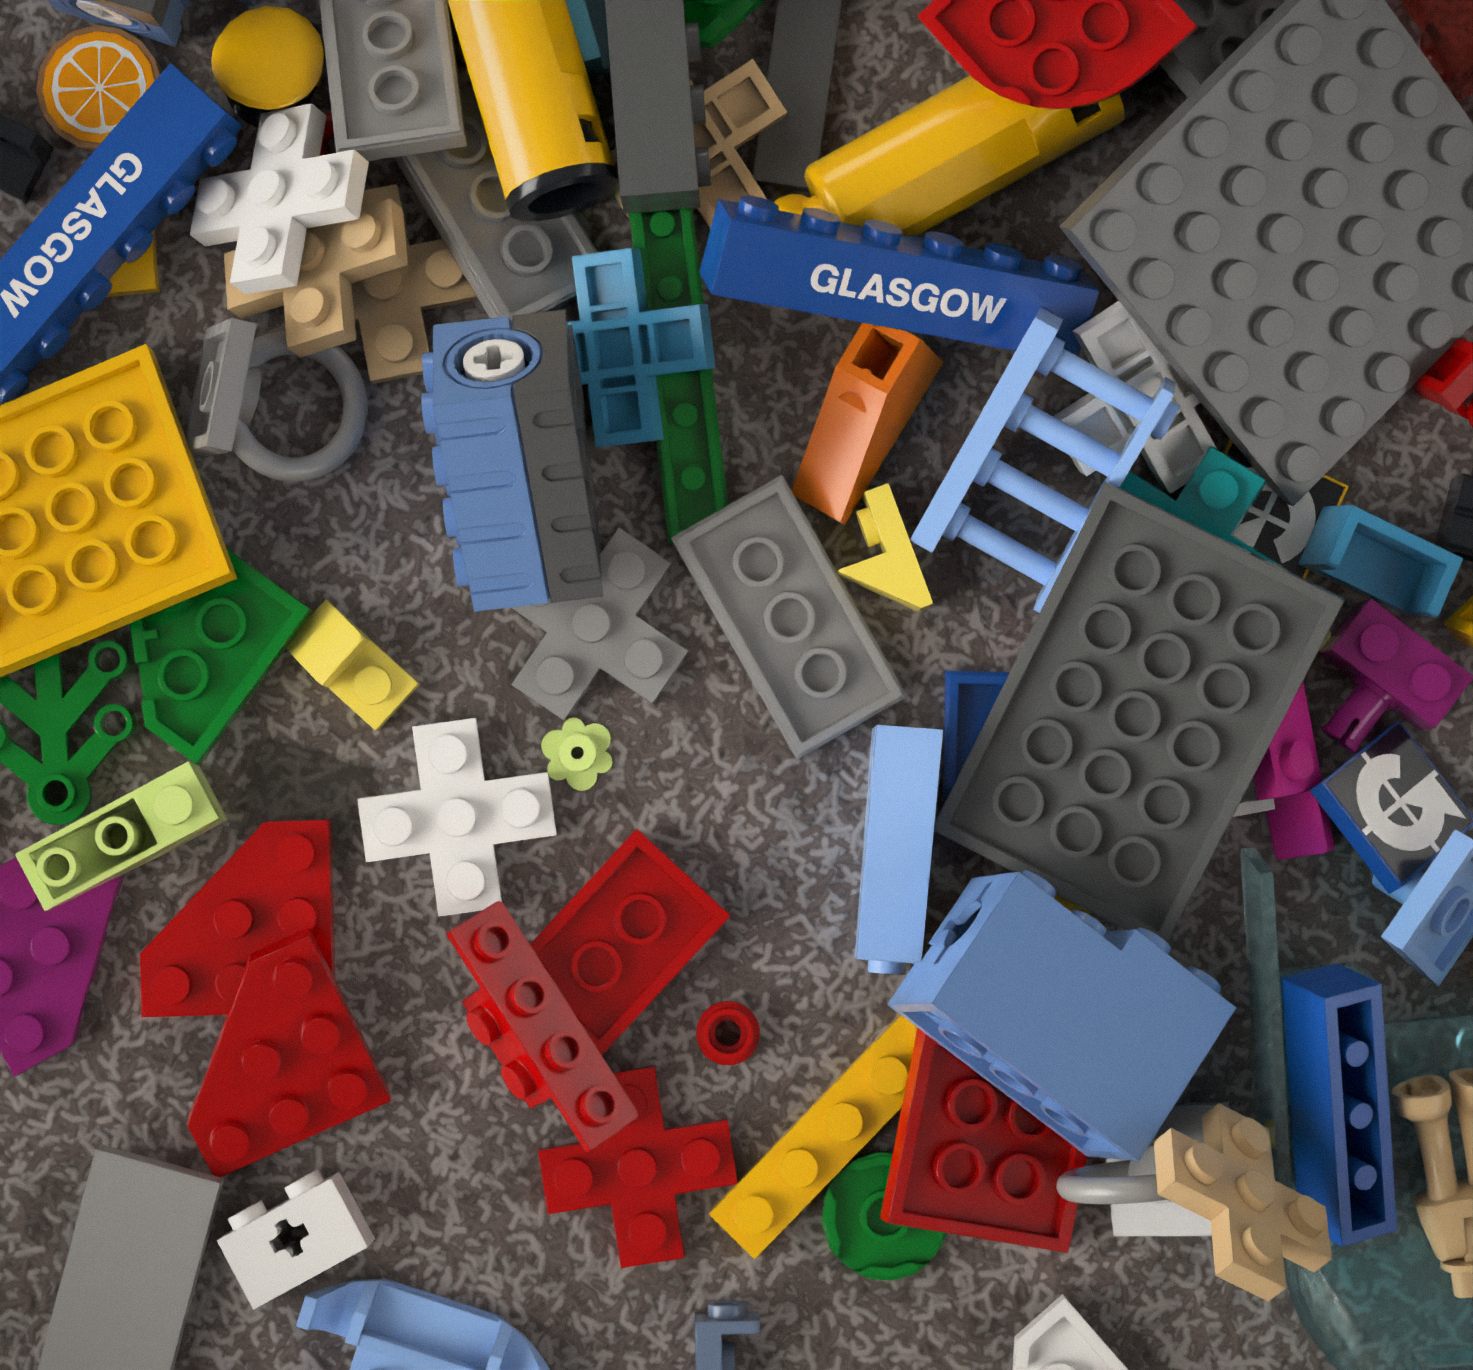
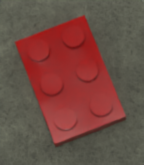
M636 829L530 945L602 1056L731 915L639 829Z

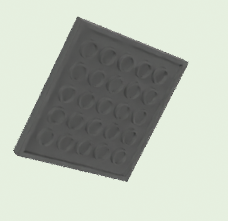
M1285 0L1059 227L1257 473L1268 480L1266 484L1286 504L1294 506L1473 325V122L1385 0Z

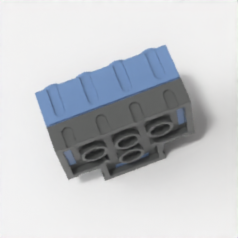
M565 309L513 315V320L511 321L509 316L433 325V352L422 353V370L427 392L421 394L425 431L427 434L435 433L437 445H440L432 447L435 480L437 486H445L447 495L451 496L443 498L445 529L447 536L456 537L458 546L461 545V548L453 549L455 577L458 587H470L474 612L548 603V598H551V603L603 597L599 516L590 465L589 428L572 324L568 325Z

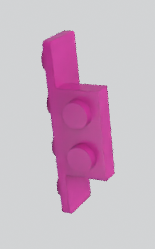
M1303 682L1253 776L1257 800L1274 799L1275 809L1266 812L1274 854L1279 860L1324 854L1334 850L1329 816L1309 791L1322 778Z

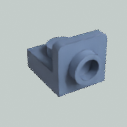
M721 1300L709 1302L708 1312H695L696 1370H735L734 1342H722V1335L760 1334L759 1311L747 1312V1304L744 1301Z

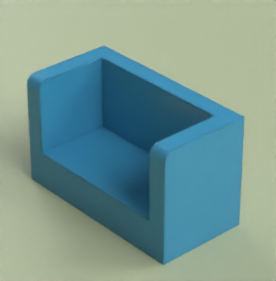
M1354 505L1323 506L1298 565L1404 615L1437 617L1441 612L1463 558Z

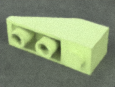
M188 761L17 852L15 856L44 911H49L174 850L224 823L228 818L200 766Z

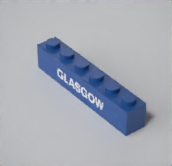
M172 63L165 68L0 259V405L14 400L23 394L29 384L27 376L42 358L48 359L58 353L68 341L71 334L68 328L84 310L90 311L96 308L107 297L112 288V283L109 281L111 276L125 261L132 263L147 251L154 238L152 231L167 214L174 215L183 209L194 195L195 186L193 184L209 166L215 167L222 163L235 148L237 143L235 136L243 128V125Z
M741 196L739 202L718 199L699 271L711 295L1013 351L1017 350L1041 307L1063 319L1055 336L1066 342L1063 347L1065 350L1079 357L1081 346L1072 331L1091 319L1099 289L1082 271L1083 266L1072 259L1058 255H1047L1044 262L1023 258V254L1020 251L996 243L986 244L985 250L964 247L963 242L958 238L933 231L926 232L924 239L903 235V231L899 227L879 220H865L863 227L841 223L839 216L818 208H804L802 215L780 211L778 210L779 206L774 202L756 196Z

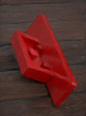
M497 901L446 933L481 988L461 1001L468 1012L466 1014L468 1026L473 1035L482 1044L491 1047L503 1066L501 1068V1075L504 1083L515 1097L520 1100L524 1099L530 1109L552 1098L586 1153L637 1119L638 1112L502 902Z

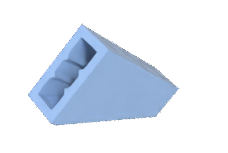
M876 725L872 728L855 946L856 959L868 960L867 972L906 975L907 963L915 964V962H921L943 737V730L889 725Z

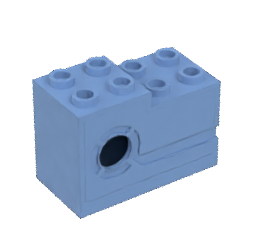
M1024 870L1022 873L1018 871L972 878L928 944L931 947L921 962H915L887 1005L1086 1156L1139 1161L1236 1007L1218 994L1221 990V985L1213 977L1195 967L1188 966L1186 969L1168 954L1171 951L1170 945L1157 934L1141 927L1137 930H1112L1107 932V929L1092 916L1080 910H1073L1071 912L1053 898L1056 894L1055 888L1033 872Z

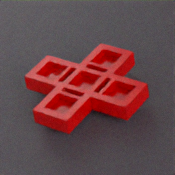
M655 1065L612 1072L636 1108L638 1117L587 1153L580 1142L539 1148L538 1156L547 1214L611 1204L621 1268L682 1259L685 1257L675 1194L738 1184L728 1118L665 1128Z

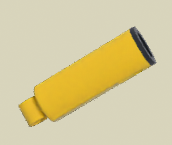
M448 0L511 217L520 221H543L561 218L586 210L612 196L619 188V178L566 0Z

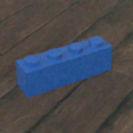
M1337 963L1281 977L1296 1191L1326 1206L1329 1238L1341 1247L1397 1231L1382 984Z

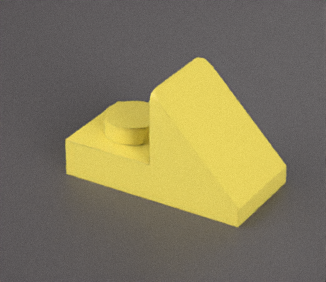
M889 483L865 491L862 499L866 508L856 511V516L868 547L879 544L882 554L839 569L838 575L840 578L917 612L930 608L933 601Z
M327 599L307 619L286 648L319 684L329 688L375 731H378L420 685Z

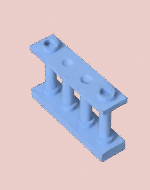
M1041 307L910 538L911 542L932 553L941 536L952 542L955 537H958L1041 583L1043 587L1037 596L1033 608L1038 613H1040L1104 483L1108 481L1120 487L1149 436L1152 435L1161 440L1180 408V405L1171 401L1176 387V382L1164 377L1152 398L1065 350L1063 347L1066 342L1055 336L1063 319ZM1037 371L1047 377L1051 371L1139 420L1121 453L1112 450L1033 406L1031 403L1034 398L1023 392L1034 372ZM1003 427L1013 432L1019 427L1107 476L1089 508L1080 505L1000 460L1002 453L993 449L992 446ZM975 482L984 487L988 482L1074 530L1075 532L1057 563L969 514L971 508L961 503L971 483Z

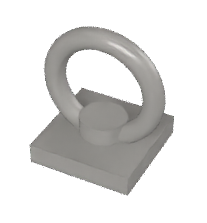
M230 318L206 328L185 434L192 454L210 457L232 452L233 450L251 469L266 477L286 482H303L323 477L340 467L352 455L365 431L368 416V398L365 384L358 368L339 346L305 357L311 358L323 365L335 378L343 401V414L340 426L331 441L320 450L305 456L290 457L277 454L265 448L255 439L247 426L253 418L261 387V370L259 367L279 356L296 355L287 348L286 329L269 332L254 339L257 324L244 320Z
M1229 1101L1176 1103L1139 1161L1106 1158V1163L1069 1170L1063 1173L1057 1180L1056 1189L1058 1194L1063 1199L1074 1203L1110 1204L1113 1236H1212L1210 1220L1158 1195L1154 1141L1167 1130L1173 1128L1204 1143L1202 1116L1218 1103L1229 1108Z

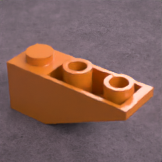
M867 323L860 325L833 372L791 490L794 497L839 523L846 524L944 363L922 339L905 330Z

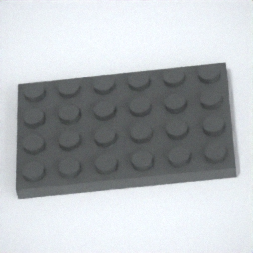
M1108 481L1105 482L934 824V831L1013 872L1019 871L1022 873L1024 870L1037 874L1055 888L1057 895L1125 930H1137L1139 927L1145 928L1168 942L1345 598Z

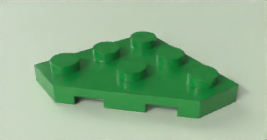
M228 548L226 549L237 579L130 623L135 663L139 667L143 694L141 705L144 725L159 738L198 765L203 763L313 612L312 609Z

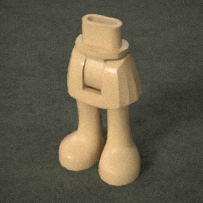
M1473 1067L1449 1071V1083L1437 1075H1421L1403 1081L1391 1089L1396 1113L1412 1121L1422 1155L1426 1190L1418 1192L1413 1197L1415 1208L1436 1257L1440 1260L1441 1268L1451 1273L1453 1294L1458 1298L1473 1297ZM1452 1098L1461 1130L1468 1179L1457 1180L1448 1124V1114L1452 1105Z

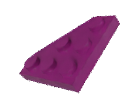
M15 857L0 866V1052L14 1077L75 1044L90 985L93 983L106 940L108 923L125 874L49 911H44L17 858Z

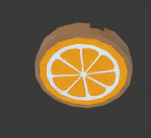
M94 25L74 30L51 47L40 65L36 93L41 113L61 139L79 149L94 152L159 77L162 71L159 63L144 43L121 28Z

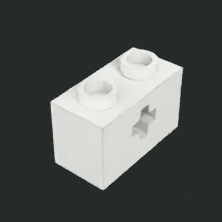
M317 1169L284 1188L289 1197L288 1200L269 1210L266 1209L264 1203L260 1200L227 1219L233 1230L224 1234L217 1242L253 1310L366 1249L375 1240L340 1172L323 1179ZM285 1219H287L292 1227L299 1226L302 1223L305 1225L308 1234L300 1241L301 1248L295 1241L283 1244L279 1234L287 1228Z

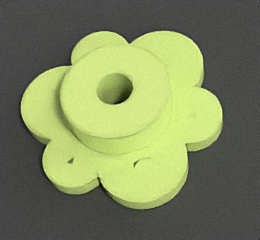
M569 718L564 722L562 730L548 732L542 740L541 748L543 754L551 760L547 767L549 776L554 780H564L566 778L568 784L578 791L590 789L596 783L597 773H605L612 766V757L606 752L611 741L607 728L597 723L589 724L585 727L580 719ZM575 747L583 749L584 754L580 759H575L572 756V750Z

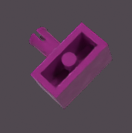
M1369 598L1353 606L1318 653L1351 678L1355 685L1352 692L1321 730L1331 740L1335 737L1340 739L1337 744L1355 754L1359 749L1358 746L1386 709L1396 712L1418 730L1436 728L1471 682L1473 675ZM1351 722H1352V725L1349 727V729H1348V730L1346 731V733L1343 735V733L1345 732V730L1348 728V726H1349V725L1351 724Z

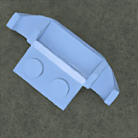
M384 1277L382 1279H361L343 1282L305 1295L296 1323V1327L305 1330H321L346 1337L345 1343L357 1346L350 1370H550L534 1345L522 1332L505 1320L504 1316Z

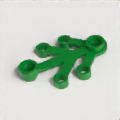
M106 640L94 645L88 656V668L65 695L60 653L34 663L37 699L8 675L0 677V703L40 736L42 752L41 762L10 739L8 726L0 720V762L28 784L26 798L29 808L38 819L45 823L66 825L84 815L92 798L89 777L118 743L130 739L136 730V717L128 707L118 704L106 705L95 716V732L70 759L68 733L112 680L124 676L130 668V653L125 646L118 642ZM114 648L120 656L119 666L112 672H105L99 663L100 656L106 649ZM118 711L125 717L126 726L122 733L113 736L106 730L105 720L109 714ZM61 781L67 787L68 796L63 804L57 806L50 802L47 792L52 783Z

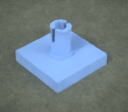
M1456 829L1425 873L1420 871L1396 891L1388 894L1374 875L1372 878V884L1375 888L1402 904V907L1381 937L1419 975L1438 987L1473 938V839Z

